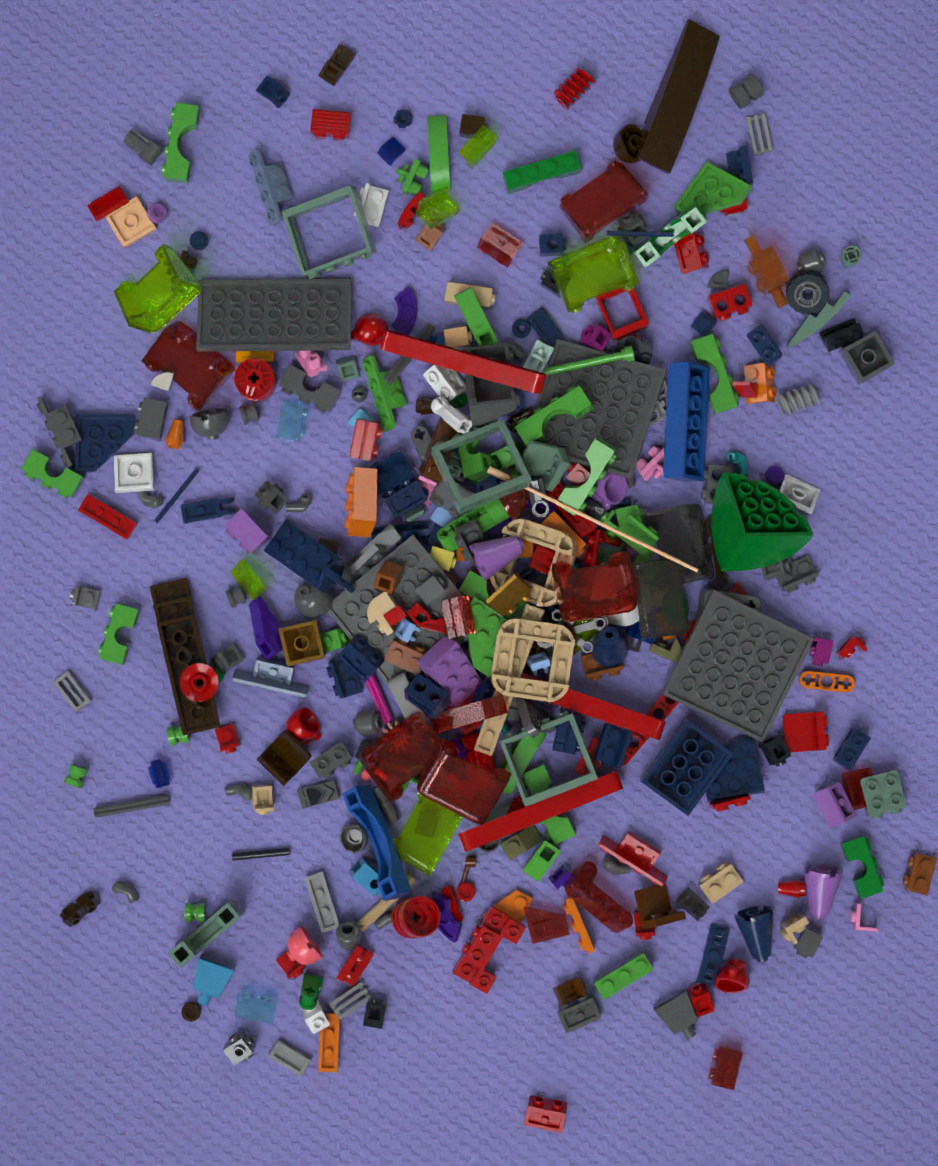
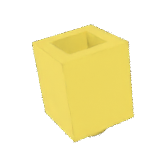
M432 546L430 555L438 565L446 571H450V568L454 569L457 558L454 557L455 553Z

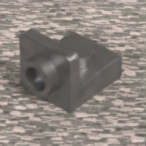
M76 586L71 591L70 600H72L73 605L97 610L101 591Z

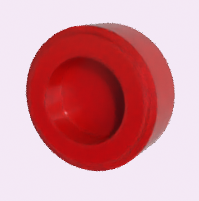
M463 882L458 885L456 895L461 901H471L475 896V888L471 883Z

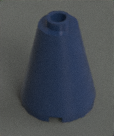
M604 627L591 641L594 644L591 655L598 664L604 667H614L622 663L628 655V642L624 635L614 627Z
M757 906L738 911V915L735 914L734 917L752 958L756 959L757 962L767 961L772 952L773 909L769 906H763V909L758 910Z

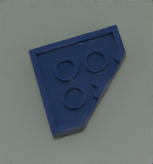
M76 414V427L83 441L75 444V472H96L134 435V415Z
M751 736L735 739L728 748L734 754L706 791L707 802L765 793L755 739Z

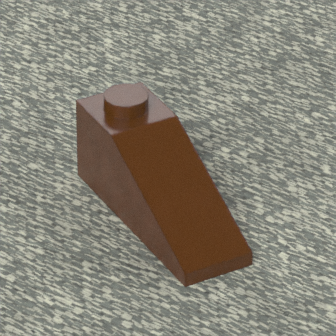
M443 418L439 419L419 468V472L423 477L437 482L441 481L442 476L431 455L432 447L437 442L449 441L456 435V430L446 423ZM451 450L442 454L446 465L448 464Z

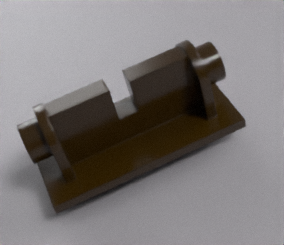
M91 891L84 892L76 899L79 906L76 907L72 902L61 910L60 916L63 919V923L70 927L78 924L81 918L96 910L97 906L101 904L100 901L94 898L95 895Z

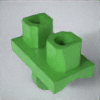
M415 159L409 173L410 166L404 164L402 170L396 169L395 172L399 175L398 183L403 184L406 178L402 194L407 196L408 194L417 195L421 191L422 185L414 182L415 177L418 176L426 179L429 172L427 167L421 165L420 160Z

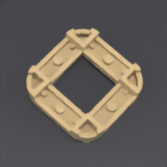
M517 519L510 522L502 529V538L516 536L517 539L521 538L522 541L524 539L556 551L545 587L527 580L524 581L532 588L529 592L531 596L526 600L527 602L541 607L557 605L564 595L577 555L576 541L565 532L530 520ZM517 558L490 577L496 591L512 577Z
M517 618L503 622L497 631L491 669V682L494 689L506 696L554 702L562 698L569 688L568 684L575 646V639L572 633L565 626ZM516 638L554 643L548 682L511 677Z

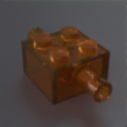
M755 235L745 239L744 242L752 255L748 261L747 269L751 276H755L757 280L755 285L759 293L763 292L764 296L771 294L778 309L788 305L789 302L781 288L788 283L789 278L773 246L762 250Z

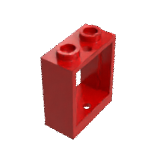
M626 282L616 285V289L612 291L608 289L598 293L595 299L608 332L612 335L611 339L613 342L619 340L625 334L636 333L649 326L632 283L626 284ZM628 292L639 321L614 330L603 302Z

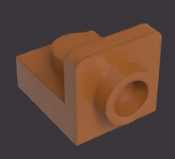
M431 218L426 222L415 241L431 251L447 228L438 219Z

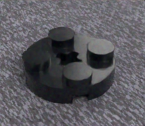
M628 333L619 339L614 349L615 353L621 352L622 349H625L624 347L632 345L634 351L638 350L637 355H635V361L649 365L652 360L653 346L648 338L643 335L642 337L636 335V333Z

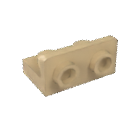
M722 863L716 868L717 872L713 875L708 873L700 879L701 883L698 885L711 904L743 883V880L731 863Z
M799 912L780 923L782 927L780 932L788 943L792 942L796 945L798 942L793 932H802L806 929L805 925L809 924V922Z

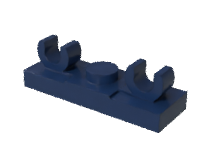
M428 521L394 525L402 536L400 541H404L414 534L416 538L422 536L425 543L428 542ZM387 526L375 527L371 534L372 540Z
M710 925L697 982L715 986V978L721 968L729 929Z

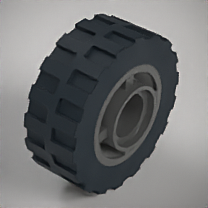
M810 270L795 273L789 279V283L786 286V297L790 307L796 312L808 315L817 313L820 309L822 310L829 297L827 282L823 279V276ZM806 289L812 290V293L808 296L802 294Z

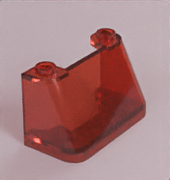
M612 162L607 166L608 170L574 194L570 195L568 193L560 199L559 208L585 244L592 240V236L601 232L607 225L630 209H634L636 203L640 206L648 199L649 194L622 162Z
M176 321L165 327L141 361L152 372L161 370L163 372H175L173 381L189 393L187 397L188 404L199 411L235 371V367L218 351L197 352V333L187 324Z
M628 551L613 553L609 557L607 564L571 569L570 564L564 561L552 563L551 570L559 611L564 622L627 613L637 607L639 585Z
M416 712L362 750L358 758L391 803L403 795L404 787L402 785L433 763L436 766L446 765L453 756L423 714Z
M443 738L423 766L417 790L423 797L476 824H484L508 784L511 773L503 768H494L491 774L457 757L459 750L456 744Z

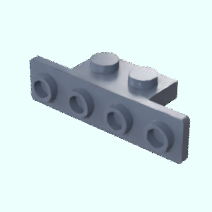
M255 149L249 154V164L253 169L255 182L261 193L260 197L266 209L267 219L270 221L271 226H275L282 221L278 204L290 202L293 197L282 163L265 166L260 149Z
M261 657L256 658L254 673L236 669L232 676V681L240 685L248 684L258 689L274 690L276 693L291 694L297 698H306L310 688L307 685L291 682L295 665L287 666L286 663L270 659L266 660Z

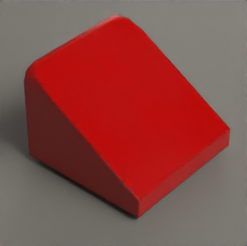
M732 382L740 397L756 398L758 396V384L756 382Z
M400 605L384 614V618L390 626L395 625L407 616L406 610Z

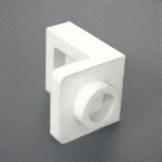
M318 1000L316 1007L312 1010L301 1008L304 1020L313 1034L330 1025Z

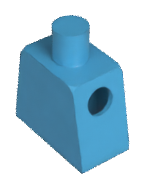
M361 857L349 870L352 878L373 896L378 893L382 897L377 881L374 884L370 883L372 880L378 879V871Z
M200 957L197 962L193 985L194 990L201 992L197 1003L208 1006L211 996L219 998L235 969Z

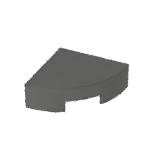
M729 270L720 271L712 276L707 288L726 290Z

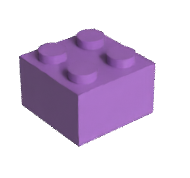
M242 509L225 524L228 528L225 531L232 539L236 540L238 538L240 540L239 546L247 554L251 552L255 555L271 540Z

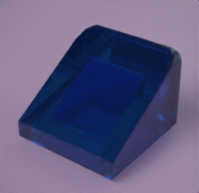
M392 137L380 147L377 154L391 166L407 149Z

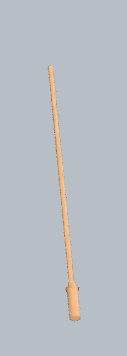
M492 466L487 471L488 474L505 482L514 479L512 475L510 476ZM531 487L524 488L695 572L698 571V568Z

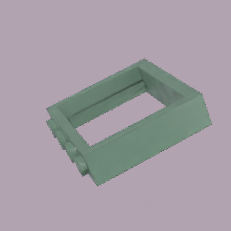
M346 186L282 211L303 277L309 279L318 278L322 272H334L341 265H344V267L353 265L355 260L360 258L361 260L369 259L372 257L371 254L377 252L355 186ZM351 197L366 248L311 269L295 218Z
M503 419L490 421L487 426L482 428L475 427L464 435L457 434L451 440L437 442L432 447L431 455L459 515L527 488L531 484L532 479ZM500 431L521 476L462 499L442 454Z
M568 711L557 714V719L551 721L550 718L539 721L543 731L570 721L589 773L528 796L509 747V743L529 736L523 727L521 728V733L514 735V732L503 735V739L500 740L525 807L598 779L573 712L569 714Z

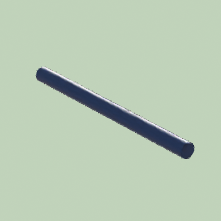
M607 231L606 233L607 236L674 237V232Z
M195 468L156 517L155 522L159 523L197 475L198 469Z

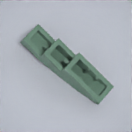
M843 292L834 306L826 303L816 318L809 314L786 348L794 347L822 328L841 309L850 295Z

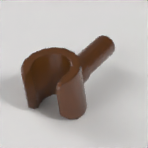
M475 856L466 857L461 882H466L469 867H476Z

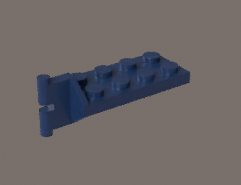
M287 520L284 521L264 549V552L322 593L336 584L349 593L355 591V587L342 578L345 561Z

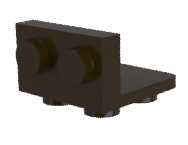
M284 730L256 760L285 786L309 761L312 755L291 733Z

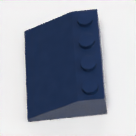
M684 719L643 775L640 782L689 816L734 753L693 723Z

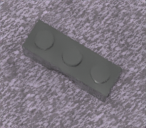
M289 364L279 383V386L282 387L281 391L290 396L292 393L299 396L298 400L307 405L309 402L316 405L315 409L322 413L326 411L331 413L341 391L325 382L322 383L317 391H307L304 388L307 373Z

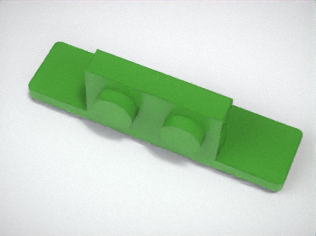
M371 355L363 359V369L369 381V388L374 397V404L380 416L381 426L384 432H389L396 428L392 410L405 407L407 404L399 378L392 385L387 384L384 381V377L389 371L379 372L375 356Z

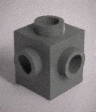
M633 210L616 220L619 225L618 231L647 232L643 217L641 215L637 216ZM645 236L621 237H626L631 244H633Z
M268 481L255 493V496L260 500L258 504L265 510L270 508L276 514L289 500L282 494L284 490L277 483L272 485Z
M245 1031L239 1034L235 1033L225 1043L223 1052L235 1066L242 1060L247 1061L253 1056L255 1041Z

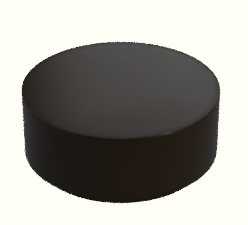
M188 1002L182 1007L181 1014L186 1021L193 1022L200 1017L201 1007L196 1002Z

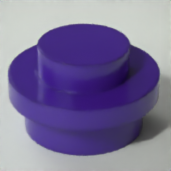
M772 466L767 469L765 479L770 485H779L784 480V472L780 467Z

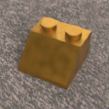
M516 572L486 602L501 616L505 614L510 616L517 609L515 605L520 600L524 603L531 596L529 592L532 588Z
M316 620L279 628L287 666L325 659Z

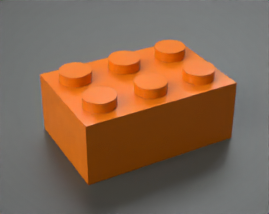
M354 467L352 474L348 476V482L345 484V494H348V500H345L344 510L348 512L344 520V528H347V536L370 538L377 517V469Z

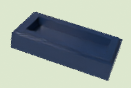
M543 308L527 318V321L544 344L554 347L557 339L564 340L563 335Z

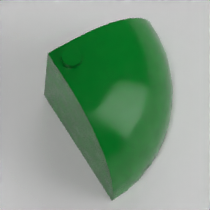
M723 472L713 498L711 517L713 544L721 571L758 569L792 556L802 549L814 536L810 525L804 515L800 516L795 509L796 505L769 484L760 480L756 482L747 479V476L742 474Z

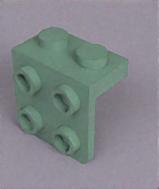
M530 441L521 456L529 475L542 477L545 489L551 492L560 483L563 473L569 467L565 448L536 441Z
M896 770L865 777L860 780L867 807L865 808L866 816H872V819L883 817V813L890 812L891 814L902 812V808L907 807L899 774Z

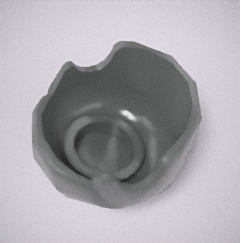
M351 823L345 826L340 833V842L344 850L353 854L364 850L368 844L369 836L363 826Z

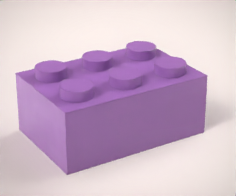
M445 636L417 661L425 675L439 688L443 687L448 691L449 705L457 708L483 683L458 643Z

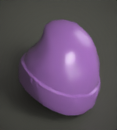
M607 472L603 480L600 481L598 479L595 484L597 490L592 498L600 503L604 510H609L612 505L620 503L626 496L628 490L627 480L624 477Z

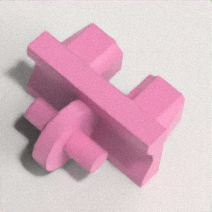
M299 351L295 353V358L310 378L317 376L320 371H327L326 364L316 351Z
M653 446L648 452L649 456L653 459L649 463L643 458L637 462L636 467L646 482L652 476L655 479L660 475L663 476L664 448L661 450Z

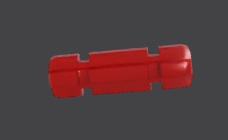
M452 886L443 887V895L451 899L453 915L461 922L463 916L459 912L460 908L455 895H453Z

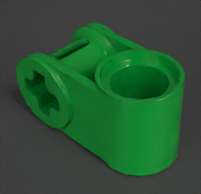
M304 973L299 1000L301 1008L312 1010L316 1007L318 996L321 992L323 976Z

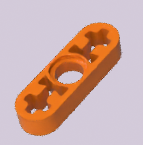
M805 671L798 678L800 686L807 689L846 693L852 691L855 687V681L849 675ZM809 674V678L816 679V675H819L817 680L818 687H815L816 682H809L806 685L802 678ZM824 676L831 678L832 684L830 687H824L821 684ZM835 677H838L837 681L841 682L847 678L851 685L847 686L846 689H844L843 685H837V689H834L836 684Z

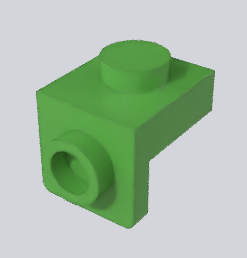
M612 510L610 513L606 511L600 521L618 529L616 525L609 521L616 511ZM604 528L607 530L606 533L609 537L620 539L614 532Z
M341 628L320 634L324 653L344 648L351 641Z

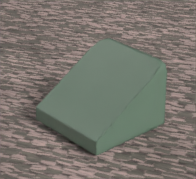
M354 355L336 359L341 382L360 377Z
M418 505L406 512L404 516L407 522L411 523L424 516L425 512L421 505Z

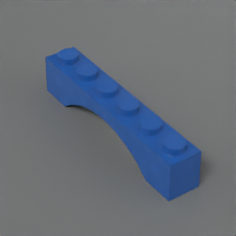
M371 785L354 786L342 794L349 812L365 829L374 847L378 863L377 885L383 900L398 899L412 891Z

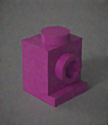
M588 325L582 331L579 341L588 348L603 351L612 335L600 325ZM599 336L602 337L601 340H600V342L597 343L596 341H597L598 337H599Z
M812 637L814 638L813 642H815V645H811L809 656H812V665L823 667V664H829L833 641Z

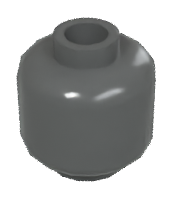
M812 248L799 255L800 262L797 263L799 271L810 270L819 273L824 270V265L827 263L821 250L818 251Z
M375 710L360 711L356 714L355 719H353V727L362 736L375 735L383 727L382 716Z
M345 921L337 927L336 937L340 947L352 950L357 945H360L362 935L357 923Z

